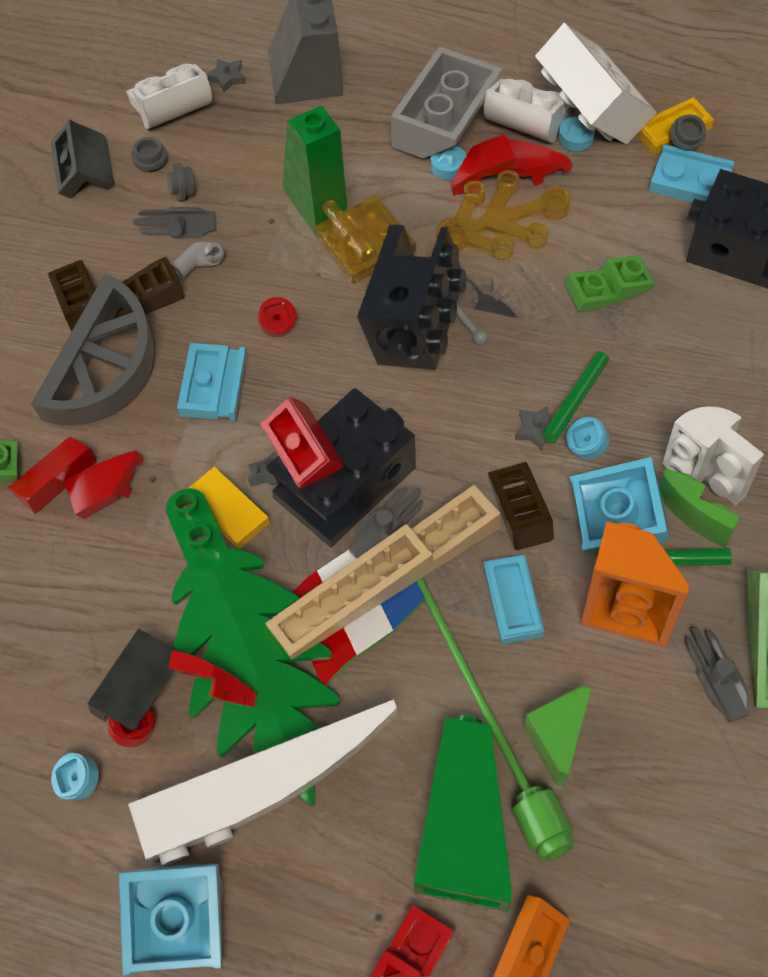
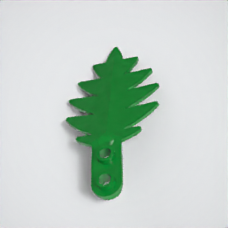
M192 488L175 492L166 503V514L188 566L182 571L176 581L171 594V600L173 604L177 605L190 594L191 596L181 617L173 649L194 656L209 641L202 659L229 672L257 694L254 708L230 702L224 703L218 729L217 754L220 757H224L254 728L253 755L319 729L296 709L339 706V697L312 676L283 662L330 660L332 658L331 650L319 642L291 660L265 624L272 619L266 616H276L300 598L272 581L247 572L264 568V561L249 552L227 548L207 499L202 492ZM192 504L190 507L186 509H181L186 505ZM206 536L202 541L195 542L197 538ZM200 677L195 678L188 710L191 718L198 717L215 700V698L209 696L213 680ZM315 785L298 795L308 806L315 804Z

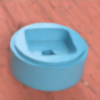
M578 116L570 117L561 123L558 139L560 144L567 150L575 152L584 151L593 144L595 130L591 131L579 120Z
M455 145L431 155V170L433 174L444 180L454 179L466 157V153L462 148Z
M584 417L575 421L567 431L566 442L575 456L583 460H591L605 452L609 444V433L598 419Z
M68 753L62 756L55 764L51 776L52 788L56 795L62 799L81 801L88 798L98 783L99 772L97 764L87 755Z

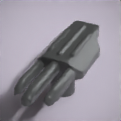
M170 207L169 209L142 210L138 213L140 216H167V218H135L133 220L134 225H168L167 228L140 229V232L146 235H170L172 238H200L206 232L216 230L215 211H208L199 207Z
M407 487L397 491L382 508H376L356 529L355 539L349 549V553L357 559L407 524L421 509L423 500H419L400 521H397V519L419 497L421 490L419 488L414 489L393 513L390 509L408 491Z
M693 627L692 634L708 666H705L691 637H687V646L700 671L699 677L713 705L725 716L728 723L747 717L749 715L747 708L749 690L734 661L727 658L715 634L708 630L706 635L719 659L716 663L700 629Z

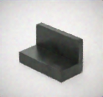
M68 120L51 141L58 194L72 198L85 181L109 190L114 183L105 135L72 120Z
M138 628L88 701L90 713L104 722L109 717L127 729L135 731L174 673V670L168 668L172 650L174 649Z

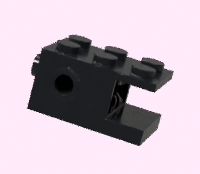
M720 169L706 201L694 198L690 207L687 220L695 222L696 225L686 262L768 289V183Z
M389 225L357 315L377 365L436 369L440 354L446 352L448 328L450 323H454L456 320L459 293L464 292L467 282L466 271L461 269L458 260V245L453 243L449 227L440 228L431 257H419L414 255L405 226Z
M356 388L352 389L318 420L319 425L344 463L341 469L301 489L298 488L279 455L266 466L267 471L281 482L272 490L273 499L330 548L416 469L415 435L404 427L402 417L392 408H387L384 411Z

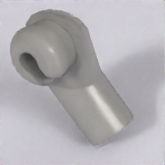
M196 242L171 265L177 277L184 279L195 267H210L220 264L224 259L225 250L219 242Z

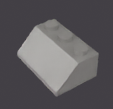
M439 46L391 115L392 147L424 159L455 146L485 101L487 90L498 81L502 74V68Z

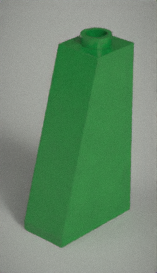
M322 105L287 120L283 173L284 192L317 238L349 223L341 130Z
M457 715L456 718L445 717L414 878V893L508 912L512 897V887L491 725L482 724L481 719L470 715Z

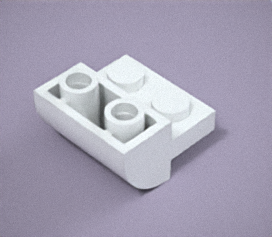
M196 64L179 65L168 70L163 77L147 78L136 83L135 88L126 91L131 105L141 115L146 129L212 103V93L207 75Z
M500 79L487 90L484 102V116L487 120L550 143L556 140L561 123L571 116L573 110L561 98L558 92L543 91L532 87V84L527 81Z
M707 406L690 410L675 421L662 464L677 473H687L700 483L705 480L709 483L714 493L720 497L727 498L736 506L747 496L764 454L736 432L742 417L724 408Z

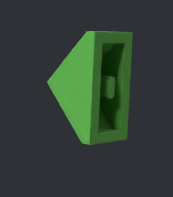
M581 686L526 714L524 731L555 784L565 787L592 689Z

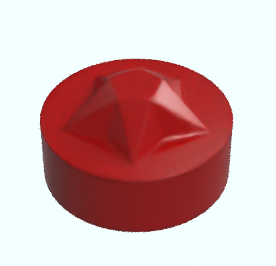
M272 297L262 303L258 312V323L264 333L272 337H282L289 334L294 328L296 310L290 301L282 297Z
M149 709L135 731H131L109 718L108 733L112 740L121 746H140L152 734L155 722L154 714Z

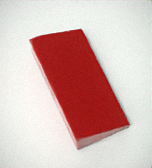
M288 397L260 423L298 488L302 489L338 471L344 466L340 456L304 402Z
M69 436L12 483L8 489L30 511L36 514L66 489L65 480L93 466L96 460L91 449Z

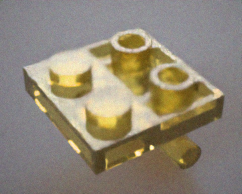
M377 195L343 212L335 201H327L323 205L322 210L329 219L314 226L315 236L354 285L372 275L389 225L401 224ZM407 232L413 252L415 253L416 242Z

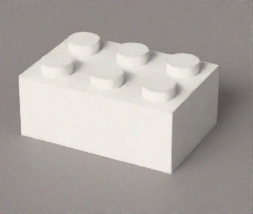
M566 23L561 25L535 55L544 67L541 70L543 76L556 86L558 84L561 87L562 91L559 95L572 108L577 107L580 110L579 120L591 131L597 128L609 141L616 138L627 145L657 113L598 44Z

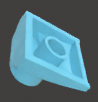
M652 457L570 476L577 504L583 539L581 546L584 554L599 552L607 521L616 524L622 522L634 524L643 531L653 533L661 545L666 539L670 538L663 496Z
M219 864L151 867L119 873L123 975H131L143 971L192 967L222 968L221 896L223 893V883L219 875Z

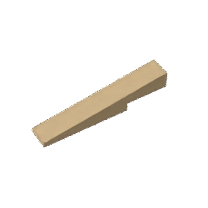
M474 484L413 528L405 524L265 624L292 660L501 528V513Z

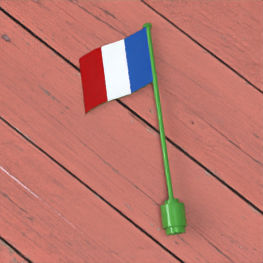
M348 549L308 576L292 593L302 598L356 560V558L349 553ZM423 578L320 642L331 650L332 658L330 660H314L311 662L320 682L328 687L331 681L348 664L393 634L426 602L487 724L491 725V731L522 790V793L516 797L518 804L513 807L511 812L531 852L534 854L538 853L541 861L547 862L564 855L575 847L576 844L572 838L574 829L552 789L542 790L541 786L530 787Z

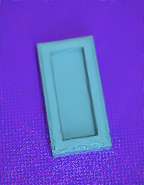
M525 554L483 561V571L501 645L543 638L545 631Z

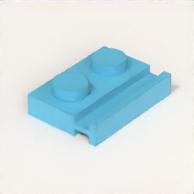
M664 145L650 183L649 192L691 203L694 198L706 201L719 170L723 169L732 172L735 161Z
M190 343L177 405L179 417L218 420L219 417H226L230 421H236L247 359L246 347L234 350L229 349L225 345Z

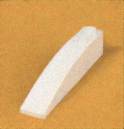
M394 699L129 803L128 806L145 859L151 861L160 859L162 866L188 857L187 848L204 841L206 847L210 848L233 839L232 830L242 827L286 804L323 780L360 751L397 716V707Z

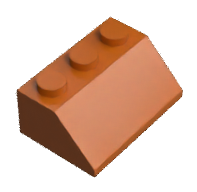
M606 522L581 625L666 648L688 595L689 584L653 533L643 531L631 523L622 522L616 524Z

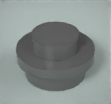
M696 115L681 116L673 122L670 128V138L674 145L682 150H696L706 138L705 124Z
M144 137L134 144L131 157L137 168L151 171L160 168L166 162L167 151L158 139Z
M180 163L174 164L173 171L167 173L168 189L170 194H175L178 200H185L186 196L194 195L193 173L189 166L182 167Z

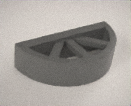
M106 273L102 277L31 403L41 420L59 425H83L103 420L127 406L147 382L154 361L153 335L139 300L125 284ZM120 307L129 312V314L115 318ZM135 326L138 327L137 345L132 358L100 346L104 337ZM92 358L124 370L112 384L96 393L87 367ZM79 383L84 398L69 400Z

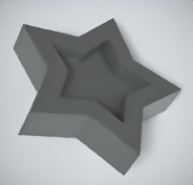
M217 59L216 68L206 74L208 81L219 84L223 92L232 85L246 84L245 77L240 73L242 68L241 60L227 63Z
M548 406L536 413L520 410L519 417L522 426L516 433L515 439L530 440L542 451L546 442L542 437V433L551 421Z
M275 453L263 461L248 464L251 471L248 481L251 487L265 482L270 485L278 484L279 481L266 469V466L277 457Z

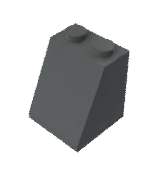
M289 0L268 50L275 103L283 104L343 96L338 31L332 0Z

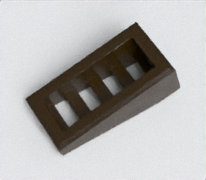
M167 256L154 261L122 282L134 294L138 295V300L145 315L184 299L181 283ZM152 288L150 292L146 293L145 290ZM124 308L122 310L119 309L115 318L129 314V312Z
M82 260L47 273L71 332L95 292V288Z
M524 462L488 472L492 490L514 549L518 551L552 541L554 539L553 519L528 463ZM524 481V484L508 488L505 490L503 488V486ZM529 495V497L509 502L510 500H514ZM534 510V512H530V513L523 514V515H519V516H516V517H515V515H518V514H521V513H525V512H529V511Z

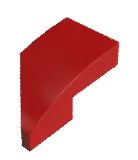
M507 134L491 138L471 147L451 183L453 196L483 188L482 177L516 169V158Z
M509 139L516 158V169L498 174L521 177L531 175L536 186L544 182L543 179L547 174L556 170L566 173L573 168L569 157L554 150L529 142Z
M136 450L127 452L93 465L65 480L64 484L75 515L86 519L115 501L119 495L129 498L132 488L128 487L135 467L142 465L143 455Z
M172 650L168 668L181 674L213 680L209 694L210 697L220 701L255 707L257 694L240 679L203 659Z
M412 905L391 945L382 954L370 977H427L432 975L456 930L417 905Z

